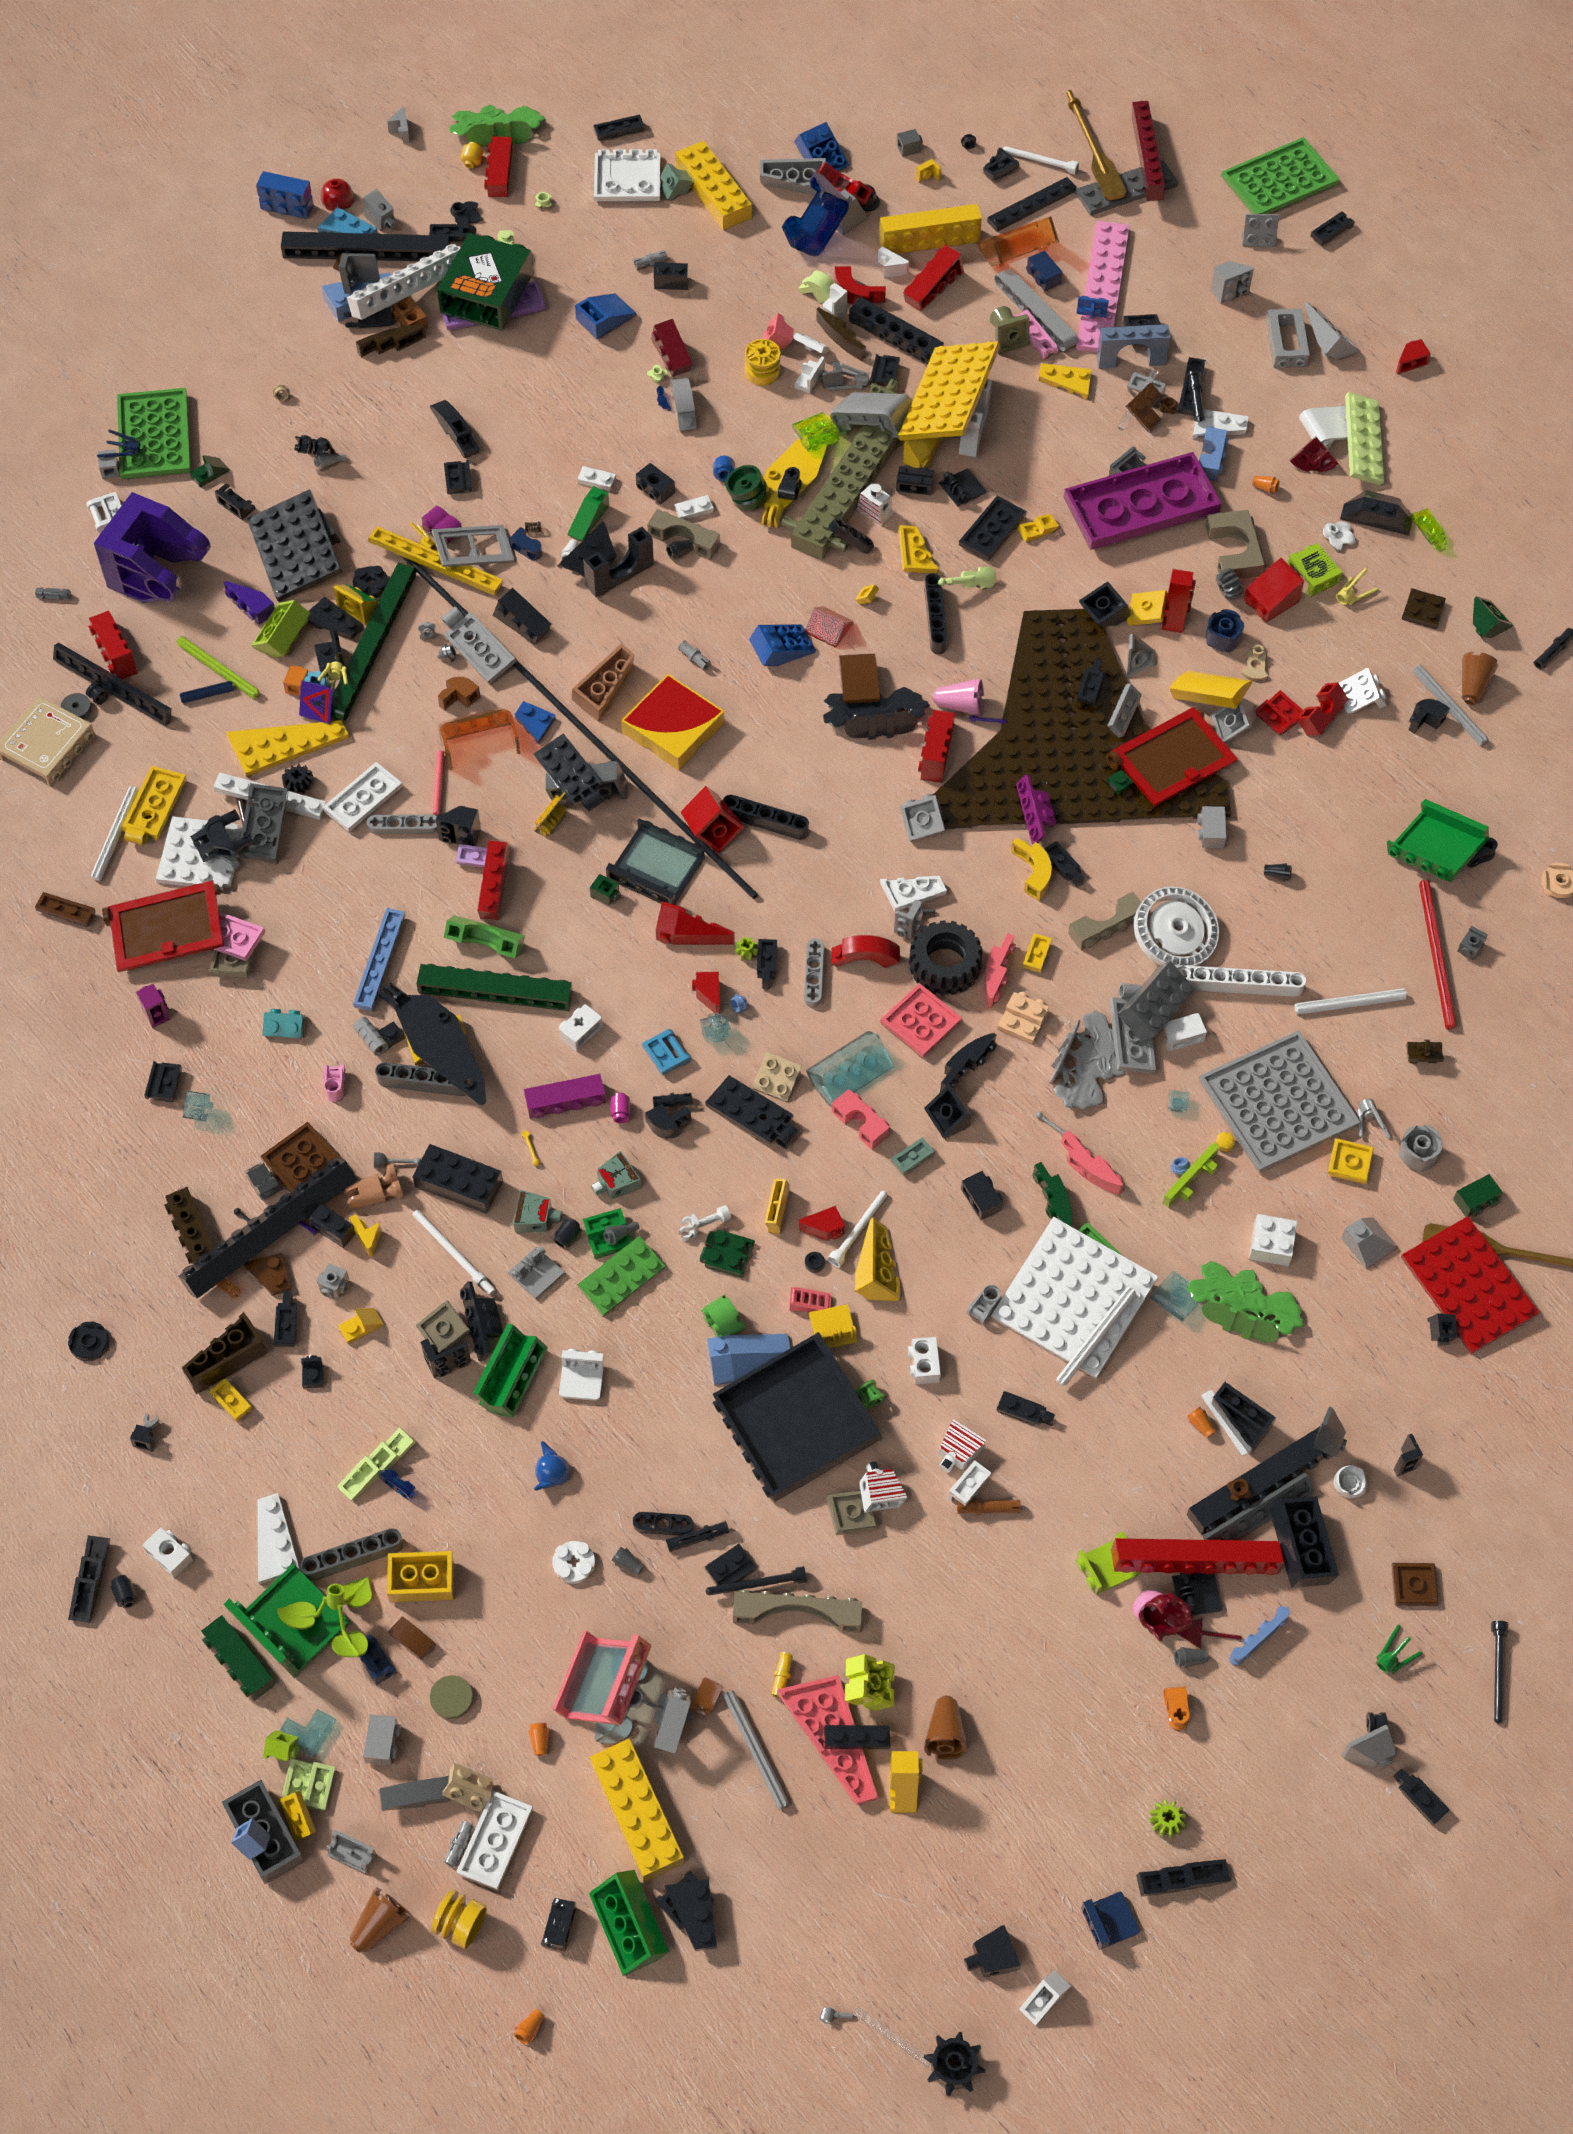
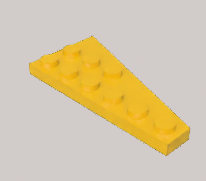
M342 720L331 721V724L318 722L226 732L227 738L246 777L349 738Z

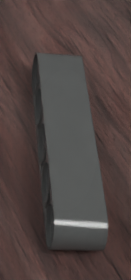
M382 1062L375 1068L377 1081L383 1087L466 1096V1094L433 1068Z
M387 1529L307 1556L301 1562V1569L310 1581H315L386 1557L388 1553H398L403 1548V1539L397 1529ZM391 1538L398 1539L394 1544L388 1543ZM371 1545L378 1546L374 1551L368 1550ZM350 1552H357L355 1557H347ZM330 1559H337V1561L334 1564H327V1562ZM309 1566H317L314 1571H307Z

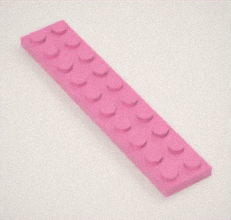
M1097 221L1085 296L1109 300L1107 317L1093 316V318H1089L1088 315H1081L1078 334L1079 342L1077 343L1076 350L1097 353L1100 328L1114 327L1130 225Z

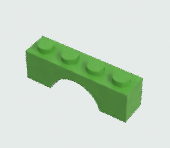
M454 915L446 922L443 938L460 943L472 942L483 944L493 948L498 954L516 958L522 953L525 935Z

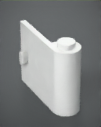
M1345 406L1310 408L1304 410L1299 416L1310 438L1313 439L1317 436L1327 450L1331 447L1334 440L1348 439Z

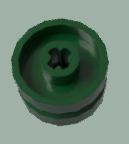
M740 466L734 469L726 479V489L733 503L740 510H754L765 503L769 497V487L761 471L756 466Z

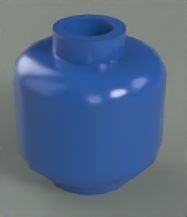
M722 455L713 462V475L717 480L725 482L729 474L735 469V462L731 457Z

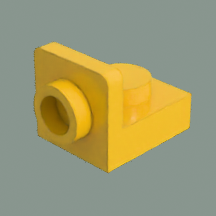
M930 159L916 167L915 179L920 183L933 176L939 181L941 180L942 169L939 164Z

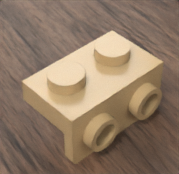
M454 1763L450 1768L449 1781L442 1795L474 1810L482 1811L491 1799L493 1779Z

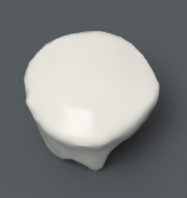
M1348 1465L1342 1467L1335 1474L1334 1487L1341 1496L1352 1499L1361 1497L1366 1493L1367 1479L1363 1469L1355 1465Z

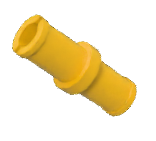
M780 1653L777 1671H774L775 1681L771 1692L773 1697L780 1698L777 1690L786 1688L787 1681L790 1680L791 1674L789 1672L793 1658L792 1654Z

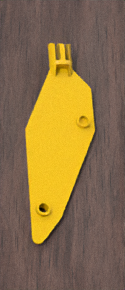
M830 414L814 423L766 470L764 479L770 491L769 497L763 503L766 509L761 520L762 526L767 524L768 527H773L774 525L777 528L783 510L792 502V500L778 498V487L786 469L790 467L799 469V478L802 481L799 494L817 477L834 429Z

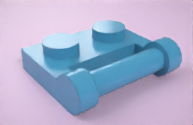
M667 1029L642 1043L643 1049L662 1076L681 1065L688 1064L692 1060L689 1053L684 1051L674 1037L675 1033L672 1029ZM665 1040L669 1041L673 1049L678 1054V1058H675L669 1048L664 1043Z

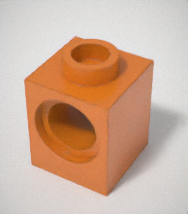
M290 666L283 681L285 693L300 696L301 681H304L305 677L308 676V669L301 666Z

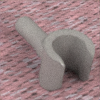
M826 2007L821 2011L819 2019L823 2022L831 2023L833 2017L852 2019L853 2013L838 2012L830 2007Z

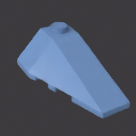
M788 1334L726 1335L724 1337L708 1338L707 1348L714 1385L732 1383L790 1349Z

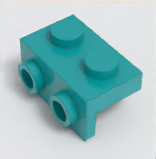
M270 1009V1012H264L263 1036L302 1038L305 1014H300V1010H289V1013H281V1009Z

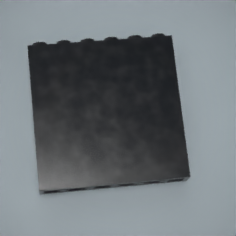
M819 1332L712 1394L715 1398V1401L712 1402L718 1413L723 1412L725 1418L722 1420L728 1430L730 1428L733 1429L735 1434L732 1437L738 1447L742 1445L745 1451L742 1455L748 1464L752 1462L755 1467L752 1470L758 1481L762 1479L765 1484L762 1487L767 1498L772 1496L774 1502L882 1439L880 1431Z

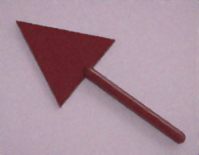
M1203 1618L1192 1621V1626L1188 1630L1177 1633V1635L1200 1649L1202 1635L1242 1639L1240 1635L1202 1631Z

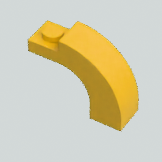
M1016 837L1012 841L1011 853L1028 863L1033 870L1031 876L1025 881L1024 892L1040 901L1050 884L1052 871L1050 858L1044 848L1037 842L1031 847L1026 841H1021Z

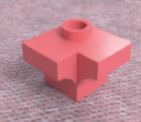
M777 313L769 321V325L763 333V339L775 342L780 349L784 350L792 342L794 328L786 324L783 315Z

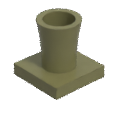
M1006 306L998 307L992 312L990 323L995 327L996 341L1000 345L998 354L1029 345L1030 318L1027 314L1013 317L1010 308Z

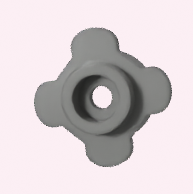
M424 622L419 625L420 639L435 638L437 636L435 632L436 625L431 622Z

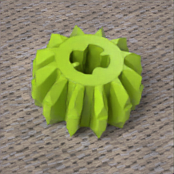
M1165 1799L1162 1805L1157 1802L1155 1809L1150 1810V1815L1153 1817L1149 1818V1823L1155 1824L1152 1828L1153 1832L1158 1829L1160 1830V1837H1163L1164 1833H1167L1169 1839L1172 1838L1173 1833L1178 1836L1181 1833L1180 1829H1184L1186 1826L1183 1821L1187 1817L1185 1814H1180L1183 1811V1807L1180 1806L1176 1809L1175 1801L1168 1805V1801ZM1166 1815L1171 1817L1169 1823L1164 1821Z

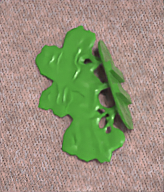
M488 105L481 108L480 113L457 111L452 118L459 122L451 125L449 130L451 133L458 135L467 133L468 141L477 143L481 147H488V144L492 141V136L512 137V144H521L530 139L532 135L531 128H538L540 122L546 119L538 111L527 106H521L514 109L510 114H505L504 110Z
M1210 1261L1207 1264L1201 1265L1202 1275L1205 1279L1191 1280L1186 1289L1197 1302L1209 1300V1302L1202 1306V1313L1208 1320L1223 1326L1222 1329L1230 1332V1330L1239 1332L1242 1334L1241 1337L1248 1340L1251 1337L1262 1342H1273L1278 1339V1330L1282 1334L1288 1335L1293 1333L1296 1327H1304V1321L1300 1317L1302 1310L1296 1303L1292 1293L1275 1292L1272 1295H1263L1262 1290L1264 1287L1260 1281L1256 1280L1257 1276L1254 1270H1242L1235 1277H1231L1226 1267ZM1217 1296L1220 1297V1301H1219V1302L1216 1300V1297H1217ZM1246 1311H1251L1255 1313L1258 1317L1246 1313ZM1272 1314L1276 1316V1318L1271 1321L1269 1319H1267V1321L1264 1320L1268 1315Z

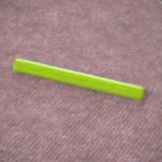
M180 636L176 642L179 647L227 681H231L234 686L251 698L256 699L260 695L259 689L187 638Z

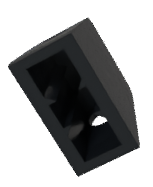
M1005 1925L998 1927L975 1941L972 1946L974 1955L964 1958L968 1972L980 1967L984 1977L1015 1972L1021 1966Z

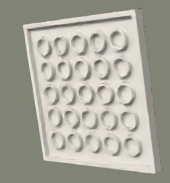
M1053 1217L994 1310L991 1318L1069 1363L1124 1290L1130 1287L1136 1292L1135 1297L1079 1368L1081 1371L1097 1379L1156 1283L1158 1276Z

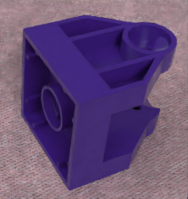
M131 492L96 539L94 546L107 588L146 603L160 600L171 602L180 591V588L176 586V575L153 559L154 555L172 563L188 560L201 561L210 550L211 543L202 532L193 528L170 507Z

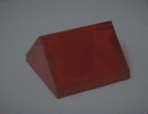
M824 606L815 607L805 632L836 648L854 621Z

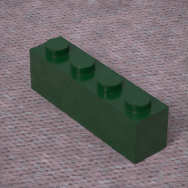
M223 1615L201 1630L204 1636L202 1641L209 1650L211 1648L215 1650L217 1654L214 1657L221 1666L226 1664L229 1668L227 1671L228 1675L234 1682L238 1680L242 1686L239 1688L246 1697L251 1696L255 1701L275 1685L273 1678Z

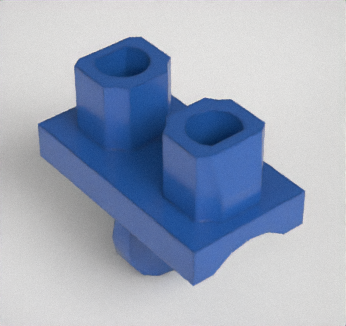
M1079 296L1076 314L1088 315L1089 318H1093V316L1106 318L1109 300Z

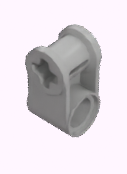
M995 1285L986 1286L971 1303L966 1314L974 1316L980 1320V1324L984 1325L1000 1302V1289ZM989 1294H993L996 1296V1298L988 1299L986 1296Z

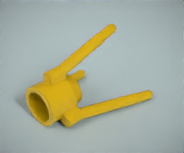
M413 522L409 523L422 537L419 544L432 550L437 549L435 542L420 525L416 526Z

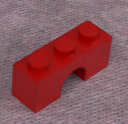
M1339 682L1325 683L1316 694L1320 707H1306L1296 719L1307 736L1321 735L1327 725L1334 720L1336 714L1344 708L1345 703L1349 700Z

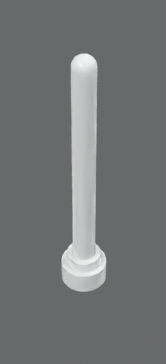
M1008 146L1003 148L1008 154L1064 168L1066 171H1069V174L1076 175L1079 168V162L1074 160L1064 162Z
M881 1191L841 1247L830 1253L827 1258L830 1264L837 1268L842 1266L845 1261V1253L886 1199L887 1192Z

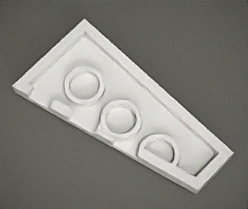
M278 1493L257 1499L259 1585L277 1579L292 1564L299 1569Z

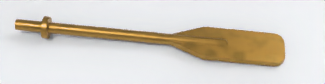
M1067 90L1068 107L1070 110H1074L1093 152L1091 170L1103 197L1107 200L1123 198L1126 195V189L1114 163L1098 150L1079 108L1081 105L1079 98L1074 97L1072 90Z
M1427 1224L1423 1230L1422 1242L1449 1226ZM1480 1232L1497 1256L1510 1255L1573 1267V1259L1505 1247Z

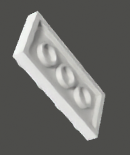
M375 762L324 805L323 811L350 832L403 787L402 782Z
M492 1790L491 1799L483 1810L457 1869V1875L498 1891L531 1815L533 1806Z

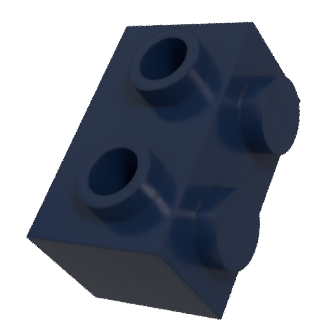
M1045 250L1028 257L1027 273L1035 279L1037 285L1044 291L1061 284L1063 272Z

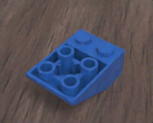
M827 121L799 134L794 141L804 159L826 158V163L838 171L849 166Z
M616 293L588 297L575 305L576 320L596 339L636 315V312Z
M802 624L758 625L749 638L763 666H779L816 652Z

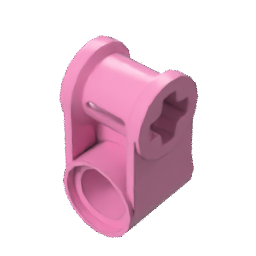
M345 1064L334 1067L324 1065V1088L327 1099L331 1102H339L344 1097Z

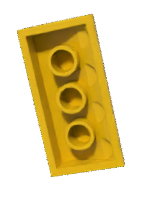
M1186 671L1172 683L1169 689L1174 699L1236 709L1250 688L1252 681Z

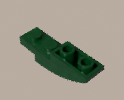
M1042 1162L1035 1164L1032 1176L1034 1181L1041 1185L1043 1195L1047 1199L1045 1208L1047 1216L1050 1219L1055 1217L1072 1226L1070 1200L1059 1174L1051 1177Z

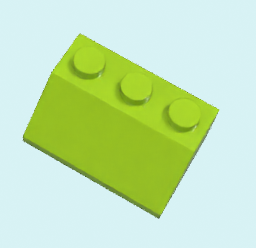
M295 600L278 603L251 646L273 657L285 656L290 650L289 646L299 637L298 632L307 624V618L311 613Z

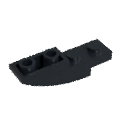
M446 400L430 405V409L446 435H450L463 458L479 453L480 448L471 435L472 430L454 406Z
M993 1032L973 1040L950 1058L945 1064L944 1074H946V1077L941 1082L940 1092L948 1084H952L955 1089L960 1077H964L969 1069L975 1071L978 1066L981 1067L985 1063L987 1054L989 1052L992 1053L997 1046V1034Z

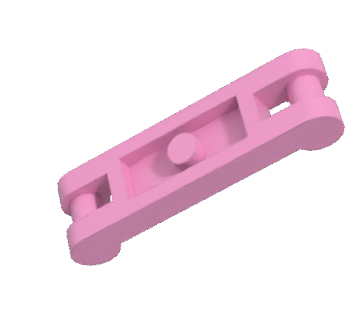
M1028 310L1022 311L1020 315L1016 314L1013 316L1017 317L1024 314L1029 316V341L1039 352L1042 359L1047 358L1049 354L1058 353L1057 345Z

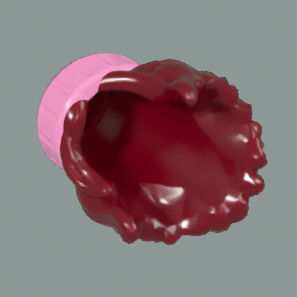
M1148 1590L1142 1592L1133 1604L1134 1616L1141 1622L1143 1627L1148 1629L1152 1635H1155L1159 1642H1162L1165 1636L1176 1635L1178 1632L1188 1630L1192 1626L1191 1621L1194 1618L1191 1615V1606L1172 1593L1162 1594L1157 1591Z

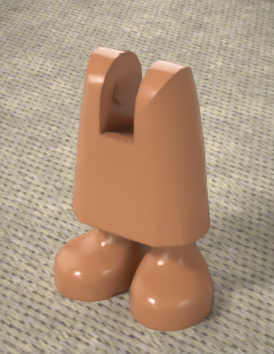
M393 1163L387 1166L386 1174L383 1177L379 1178L376 1173L344 1189L345 1196L351 1197L347 1201L349 1208H360L387 1202L386 1198L391 1196L399 1199L404 1197Z

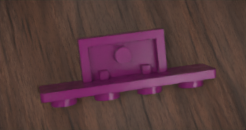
M1025 775L1017 782L1016 786L1033 845L1035 842L1039 843L1045 837L1043 826L1053 827L1056 824V819L1048 792L1033 790L1030 775Z

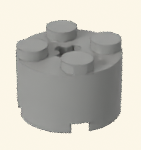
M1428 1125L1412 1126L1404 1134L1398 1155L1405 1165L1415 1169L1417 1172L1429 1169L1437 1162L1442 1150L1441 1135L1436 1129Z

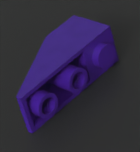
M228 581L224 582L225 595L230 600L233 599L240 610H244L251 621L254 620L260 625L268 620L275 606L263 592Z

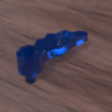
M658 386L656 389L658 405L663 409L671 411L667 398L664 397V388Z

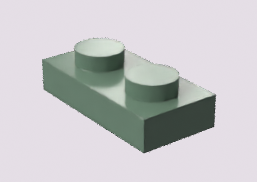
M922 1137L892 1157L891 1162L904 1176L932 1157L935 1151Z

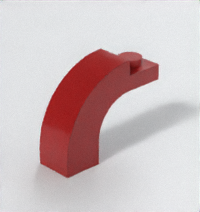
M823 162L815 176L837 193L844 189L847 190L862 205L866 204L873 192L871 188L861 181L845 176L826 162Z
M835 266L834 283L847 290V303L853 305L860 297L871 303H885L886 286L860 285L852 277L851 266Z
M857 935L842 939V944L832 947L831 964L838 967L855 960H870L887 968L900 963V946L889 939L879 936Z

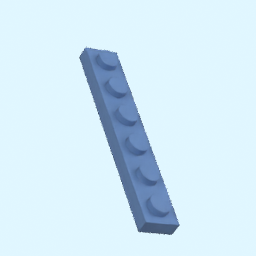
M386 908L353 1002L354 1008L373 1011L378 992L380 991L406 916L404 911Z

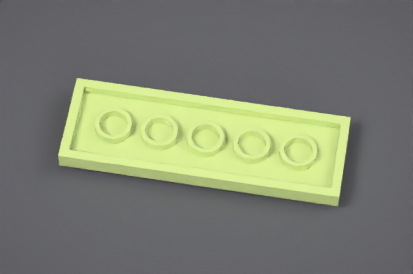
M1348 392L1345 396L1350 477L1381 486L1384 482L1379 401Z

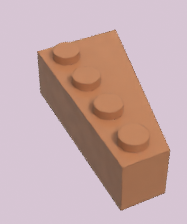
M620 644L572 688L571 700L595 720L599 721L632 669L635 654L623 644Z

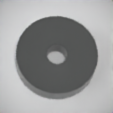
M81 693L70 694L61 703V708L82 719L88 717L92 709L88 697Z

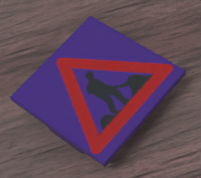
M302 680L299 716L331 724L333 688Z

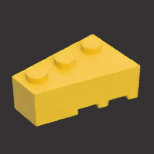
M892 1751L889 1768L890 1813L917 1812L918 1784H921L923 1759L918 1758V1751Z

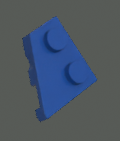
M525 701L522 702L515 713V719L524 726L527 733L532 735L537 744L541 742L556 719L555 714Z

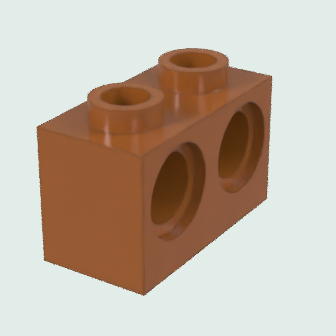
M411 296L392 304V316L400 322L401 327L423 324L425 329L428 328L426 315Z

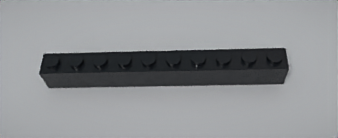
M283 231L281 251L283 258L337 260L339 254L346 253L375 254L377 261L419 262L421 258L429 257L436 251L446 249V246L450 245L449 236Z
M341 1158L330 1160L322 1170L315 1171L307 1181L296 1185L295 1190L291 1193L284 1194L276 1204L266 1207L263 1210L264 1213L250 1219L242 1229L235 1230L226 1241L219 1242L214 1250L200 1256L199 1261L195 1264L185 1267L182 1273L178 1275L179 1279L189 1294L198 1299L311 1215L320 1204L324 1205L357 1180L356 1176L345 1160Z

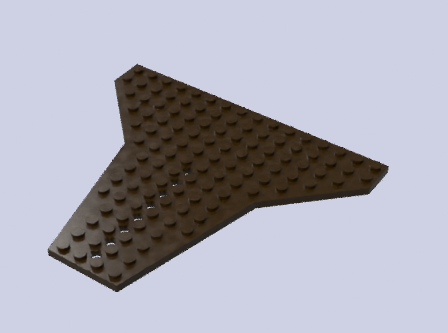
M1085 609L1023 612L1002 719L1007 720V722L1002 723L1001 730L933 794L939 799L945 829L973 828V826L1026 824L1016 786L1017 782L1025 775H1030L1033 790L1048 792L1056 824L1120 822V820L1176 817H1193L1197 819L1198 814H1201L1202 806L1225 807V817H1231L1227 782L1216 774L1155 807L1134 782L1132 787L1119 795L1107 783V778L1121 769L1123 770V768L1120 767L1113 770L1107 763L1106 754L1151 730V728L1145 724L1138 706L1123 737L1118 738L1108 727L1124 687L1128 683L1103 626H1098ZM1058 624H1063L1064 626H1063V628H1060L1059 626H1056V625H1058ZM1058 639H1065V643H1061V640ZM1066 653L1068 655L1066 657H1063V655L1059 654ZM1099 659L1102 660L1100 670L1104 671V676L1095 705L1078 702L1077 697L1086 668H1092L1094 660ZM1062 668H1068L1069 670L1065 672ZM1068 682L1071 684L1070 687H1066V684L1063 683ZM1071 697L1073 699L1071 702H1068V699L1065 698ZM1073 712L1074 715L1073 717H1070V715L1066 713ZM1075 727L1076 729L1075 732H1072V730L1068 728Z

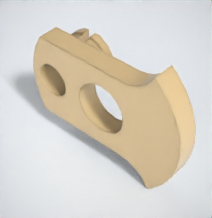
M1255 645L1253 649L1248 651L1247 666L1241 674L1249 680L1262 681L1269 676L1265 672L1266 652L1263 651V646ZM1257 662L1261 667L1254 668L1251 663Z

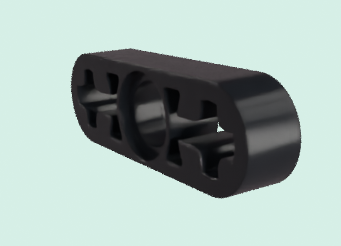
M836 517L829 523V528L835 535L861 552L868 554L874 548V543L869 537L840 518Z
M638 1512L633 1517V1527L639 1533L680 1536L693 1531V1520L690 1516L683 1514ZM641 1518H644L647 1523H644V1526L641 1527L638 1522L641 1521ZM651 1519H654V1528H651ZM666 1519L669 1522V1526L661 1529L657 1526L658 1521ZM672 1520H675V1529H672ZM683 1521H686L689 1526H686L683 1530L680 1525H682Z

